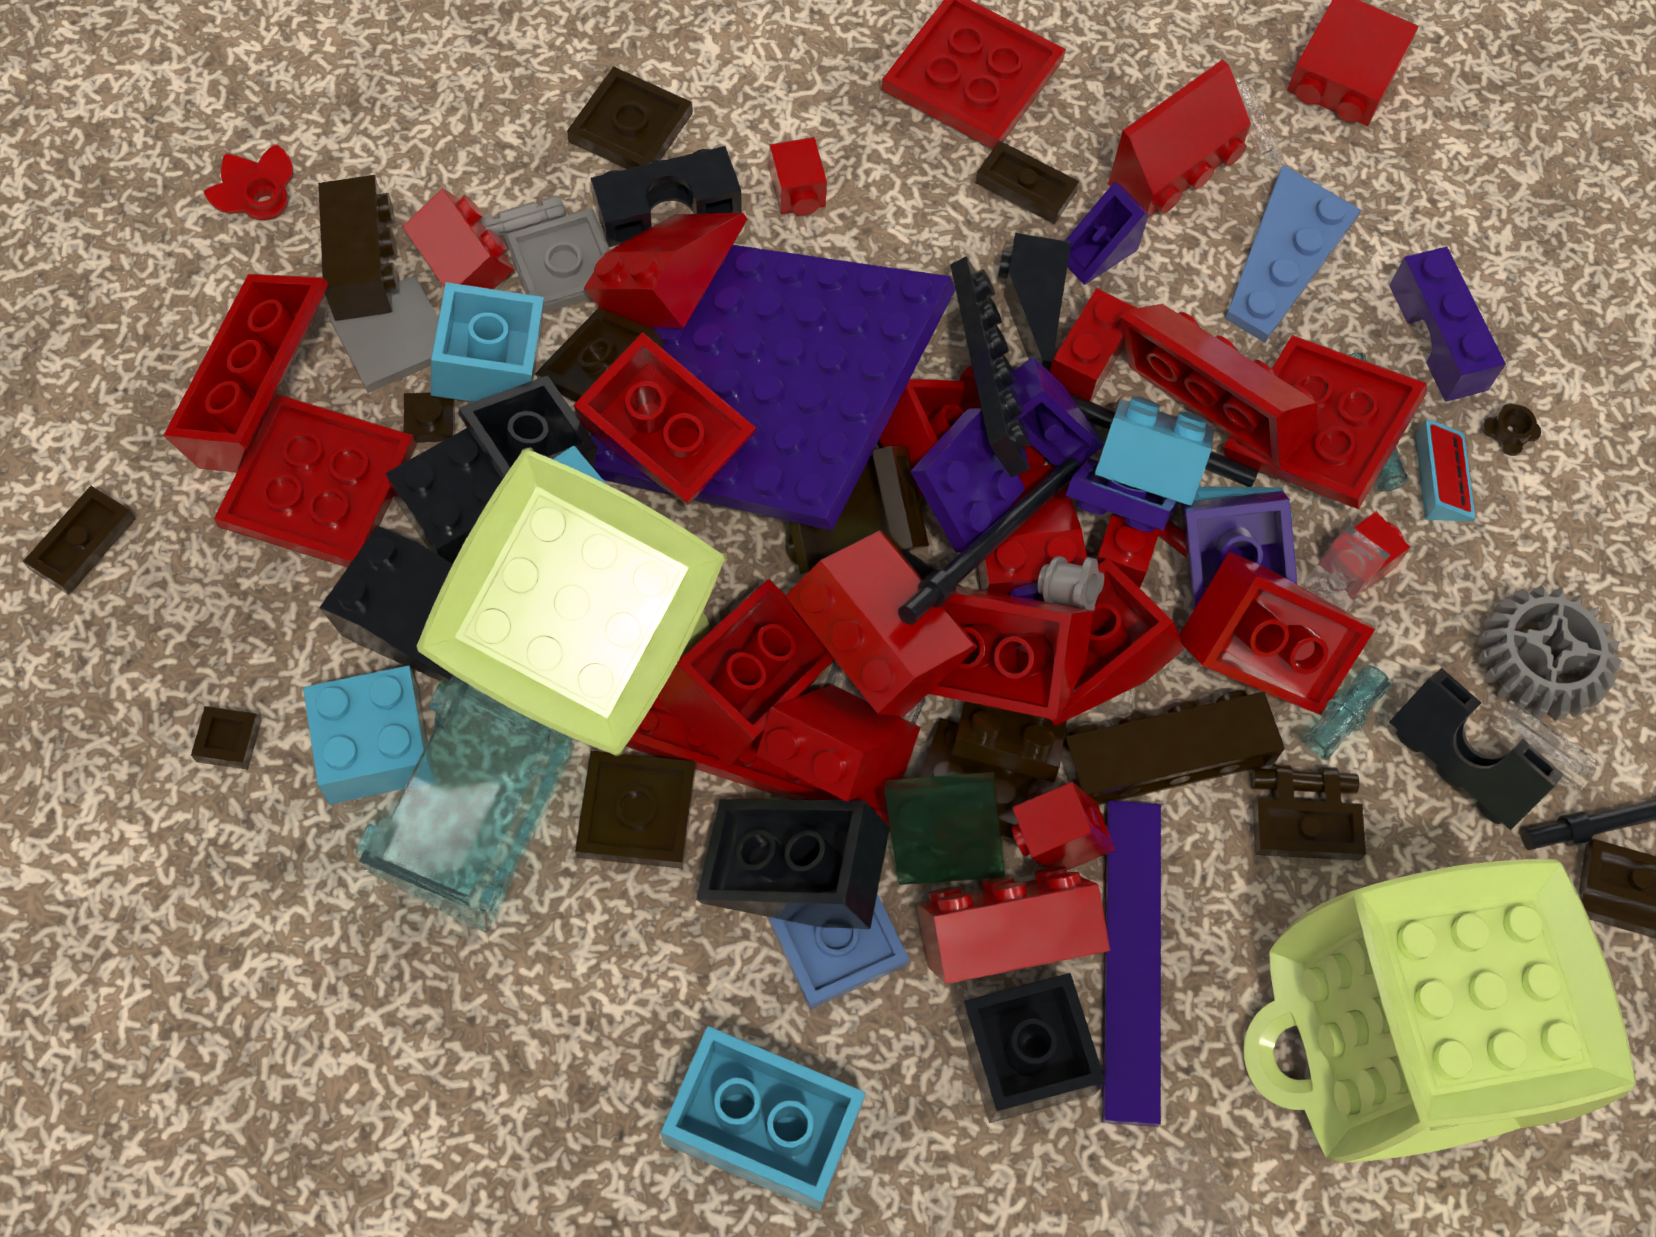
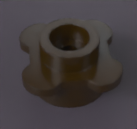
M1512 403L1505 404L1498 416L1487 418L1482 426L1483 432L1487 436L1494 437L1502 445L1503 452L1510 456L1519 455L1527 442L1537 441L1541 436V428L1537 424L1534 414L1528 408ZM1508 427H1514L1516 432H1511L1508 430Z

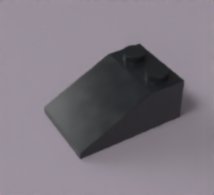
M377 526L319 608L340 635L352 642L400 664L409 665L410 668L463 692L468 688L469 684L440 667L420 652L418 653L416 647L436 598L453 564L420 543Z
M720 799L696 900L701 904L816 927L871 929L890 827L865 800L846 802L844 800Z

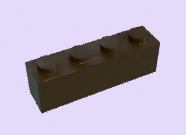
M1238 690L1222 695L1215 703L1198 706L1197 702H1185L1170 708L1167 714L1149 717L1147 713H1137L1121 719L1118 725L1100 729L1097 724L1078 727L1072 730L1069 736L1065 737L1061 761L1068 783H1075L1096 800L1098 805L1107 804L1108 801H1120L1244 772L1253 768L1274 765L1285 747L1265 692L1247 695L1244 690Z

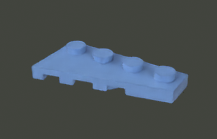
M1282 165L1225 319L1266 343L1356 221L1361 209L1287 166Z

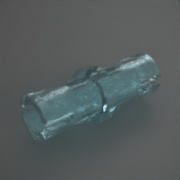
M1372 665L1364 666L1355 677V680L1341 695L1336 694L1327 703L1328 710L1309 732L1303 736L1302 742L1306 743L1305 747L1320 759L1329 760L1339 745L1353 730L1357 731L1363 727L1367 721L1366 715L1370 709L1391 688L1392 684L1388 682V676Z

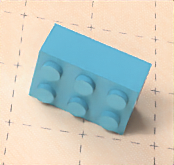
M707 1026L660 1133L663 1144L820 1212L862 1108L866 1092Z

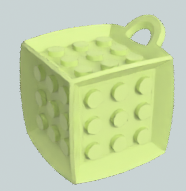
M531 447L522 449V453L495 490L465 540L436 598L416 647L418 653L420 652L457 678L514 711L571 738L614 754V756L624 754V747L649 712L679 659L710 632L709 622L703 610L723 562L727 561L728 558L726 553L721 554L683 527L629 495L574 468L538 454Z
M1556 859L1494 861L1421 872L1350 891L1309 910L1279 936L1269 951L1270 973L1275 1000L1264 1006L1255 1015L1248 1027L1244 1041L1245 1066L1254 1086L1266 1099L1280 1107L1291 1110H1305L1326 1159L1332 1163L1374 1161L1430 1153L1485 1140L1520 1128L1547 1125L1576 1118L1618 1100L1632 1091L1636 1084L1628 1037L1609 968L1584 905L1564 865ZM1297 1026L1301 1035L1310 1069L1311 1078L1292 1079L1286 1076L1276 1064L1274 1057L1275 1043L1279 1035L1290 1027Z

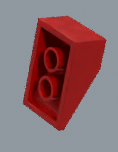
M744 213L674 214L607 251L596 263L594 272L583 289L598 307L646 327L684 328L748 219Z
M643 332L573 405L581 424L620 458L686 505H689L757 431L755 426Z
M910 379L879 438L883 448L888 446L908 447L912 468H914L967 409L981 408L976 381ZM1032 445L1025 448L1030 469L1023 473L1040 469L1045 464L1042 454ZM916 483L918 496H924Z
M1054 464L1043 465L1040 469L1019 474L1018 476L1025 490L1009 509L1057 467ZM1067 486L977 566L980 590L1010 595L1009 592L1015 588L1038 582L1043 566L1046 564L1050 565L1051 561L1057 556L1064 557L1067 563L1083 566L1087 558L1085 543L1072 500L1066 496Z
M1229 551L1179 636L1182 645L1202 666L1322 715L1372 636L1375 628L1272 570Z
M1106 558L1098 565L1099 572L1104 574V585L1095 603L1087 661L1059 720L1048 719L1054 726L1145 683L1184 651L1174 621L1109 558Z

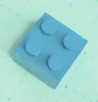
M446 282L431 358V396L475 402L533 381L541 335L544 297Z
M1133 396L1130 402L1120 399L1095 475L1192 506L1212 450L1214 429L1206 426V419L1192 413L1179 412L1176 417L1158 411L1160 405L1145 398Z
M409 665L303 687L317 785L329 805L434 783L419 689Z

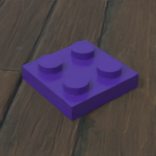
M981 408L967 409L910 471L957 553L964 551L1001 518L1025 490L1019 476L1010 477L990 446Z
M1091 458L1072 476L1066 496L1078 500L1076 505L1079 508L1094 514L1103 515L1107 510L1124 516V522L1127 525L1141 531L1153 532L1154 528L1164 530L1179 503L1178 501L1095 475L1099 461Z

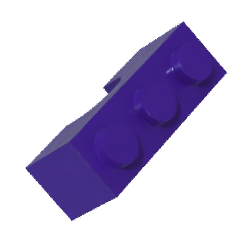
M1448 247L1405 256L1389 287L1407 324L1424 320L1431 337V354L1426 364L1444 401L1447 402L1489 391L1506 363Z

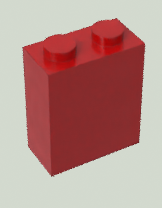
M1332 0L1296 64L1287 91L1295 94L1300 101L1306 104H1318L1336 112L1344 121L1351 123L1359 122L1369 126L1403 62L1419 26L1360 0Z
M831 684L772 706L756 756L849 802L906 773L921 727L899 716L877 714L868 701Z

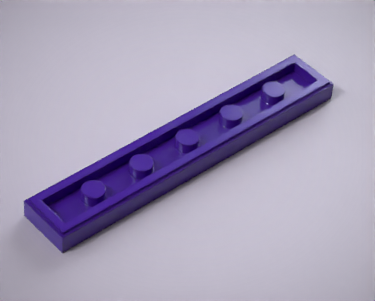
M1108 801L1106 805V825L1116 850L1105 855V924L1110 951L1104 952L1103 1074L1106 1082L1102 1088V1123L1158 1127L1161 1125V804Z

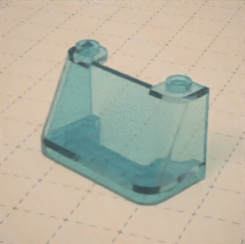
M453 675L449 682L442 679L435 689L429 706L430 710L436 712L435 728L390 818H383L378 826L368 824L358 842L356 855L361 856L359 860L361 869L456 920L488 933L568 765L576 739L514 711Z

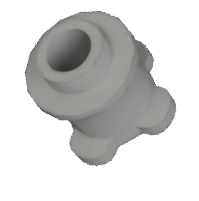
M1057 556L1051 561L1050 565L1046 564L1043 566L1038 578V592L1040 595H1043L1044 602L1089 610L1095 609L1097 597L1104 585V574L1098 570V561L1090 557L1086 558L1083 566L1067 563L1064 557Z

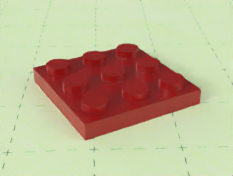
M943 0L882 78L881 90L994 149L999 140L1005 141L1061 65L1066 49L972 0Z
M1292 335L1271 369L1284 382L1291 386L1299 385L1314 397L1317 402L1318 428L1280 469L1231 436L1223 447L1224 455L1261 472L1359 510L1426 396L1427 383Z
M276 394L214 520L219 528L348 568L375 528L380 526L393 497L385 473L410 460L417 445L414 435Z

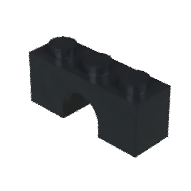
M726 146L714 149H700L692 154L667 160H654L646 165L621 171L612 170L603 175L590 178L593 203L609 247L620 245L652 227L651 210L659 203L665 201L681 202L688 206L693 214L742 213L741 188Z
M1441 668L1421 686L1389 723L1397 729L1396 735L1406 747L1414 752L1422 751L1437 765L1436 771L1442 779L1455 788H1464L1477 800V808L1486 818L1496 824L1503 823L1512 830L1555 787L1564 774L1523 738L1511 751L1501 756L1491 757L1477 752L1467 740L1465 726L1469 716L1482 702Z

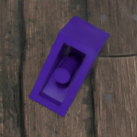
M1033 356L1013 371L1016 382L1011 384V386L1016 391L1024 413L1017 417L1022 420L1026 427L1032 446L1051 463L1058 467L1065 459L1072 457L1081 464L1104 447L1101 438L1063 384Z

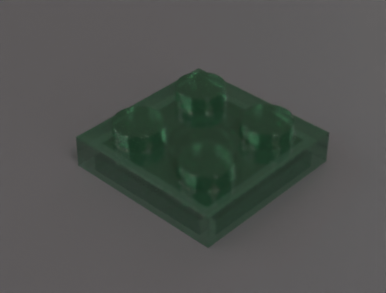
M994 772L886 780L884 792L899 885L1006 877V862Z

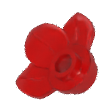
M276 144L271 146L262 155L258 163L233 154H225L221 164V179L223 183L204 190V195L208 202L221 212H245L249 217L256 220L276 218L284 212L288 205L289 198L285 188L293 177V165L285 150ZM265 196L271 197L265 201H258L260 198Z

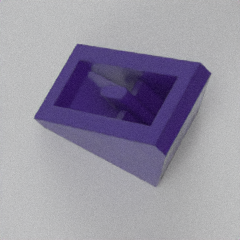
M1114 182L1065 240L1071 242L1067 267L1084 285L1136 252L1140 246L1149 214L1118 182Z

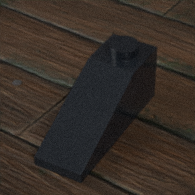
M1015 233L1012 251L1002 250L998 278L1007 279L1004 297L1028 360L1033 356L1050 372L1071 242Z

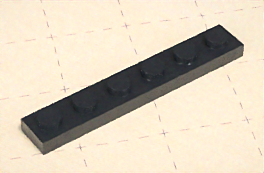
M966 256L950 264L988 441L1012 478L1030 469L1025 448L1032 444L1022 420L1017 417L1023 414L1024 410L1016 391L1011 386V384L1016 382V377L1009 361L1004 356V354L1009 352V348L1001 330L997 326L1002 323V319L991 298L995 295L993 285L985 270L982 269L976 272Z

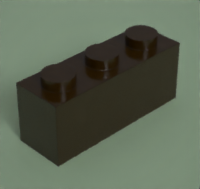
M375 175L318 183L322 277L329 283L325 296L334 320L338 321L393 312L391 292L399 291V284L395 265L393 262L389 263V257L396 256L393 231L391 227H387V222L394 221L389 193L381 194Z

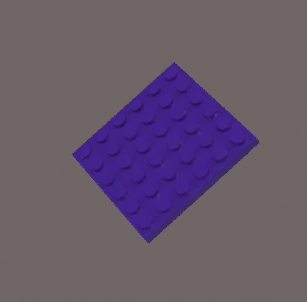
M732 245L685 327L652 328L657 331L664 341L665 345L662 347L664 351L757 429L756 433L694 500L833 530L872 454V450H874L956 290L951 276ZM592 433L590 434V437L597 445L594 470L603 480L672 495L620 458Z

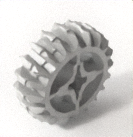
M1542 585L1533 588L1530 593L1521 589L1515 592L1510 599L1501 600L1494 608V613L1489 614L1484 620L1482 627L1484 631L1478 637L1477 646L1484 649V651L1479 655L1477 664L1487 667L1493 666L1485 675V682H1497L1500 680L1503 684L1498 691L1497 699L1505 698L1510 693L1517 697L1514 703V712L1523 710L1528 704H1532L1534 720L1542 718L1548 711L1554 721L1564 719L1569 713L1576 717L1582 715L1588 708L1598 705L1604 699V694L1614 686L1617 679L1614 673L1619 669L1622 660L1613 654L1618 650L1620 641L1606 637L1611 632L1613 623H1599L1596 619L1599 607L1589 610L1582 607V594L1568 600L1565 597L1563 587L1554 589L1550 595ZM1543 622V626L1539 631L1528 629L1526 633L1515 631V627L1522 623ZM1572 671L1583 673L1580 681L1556 683V677L1560 673L1570 674Z

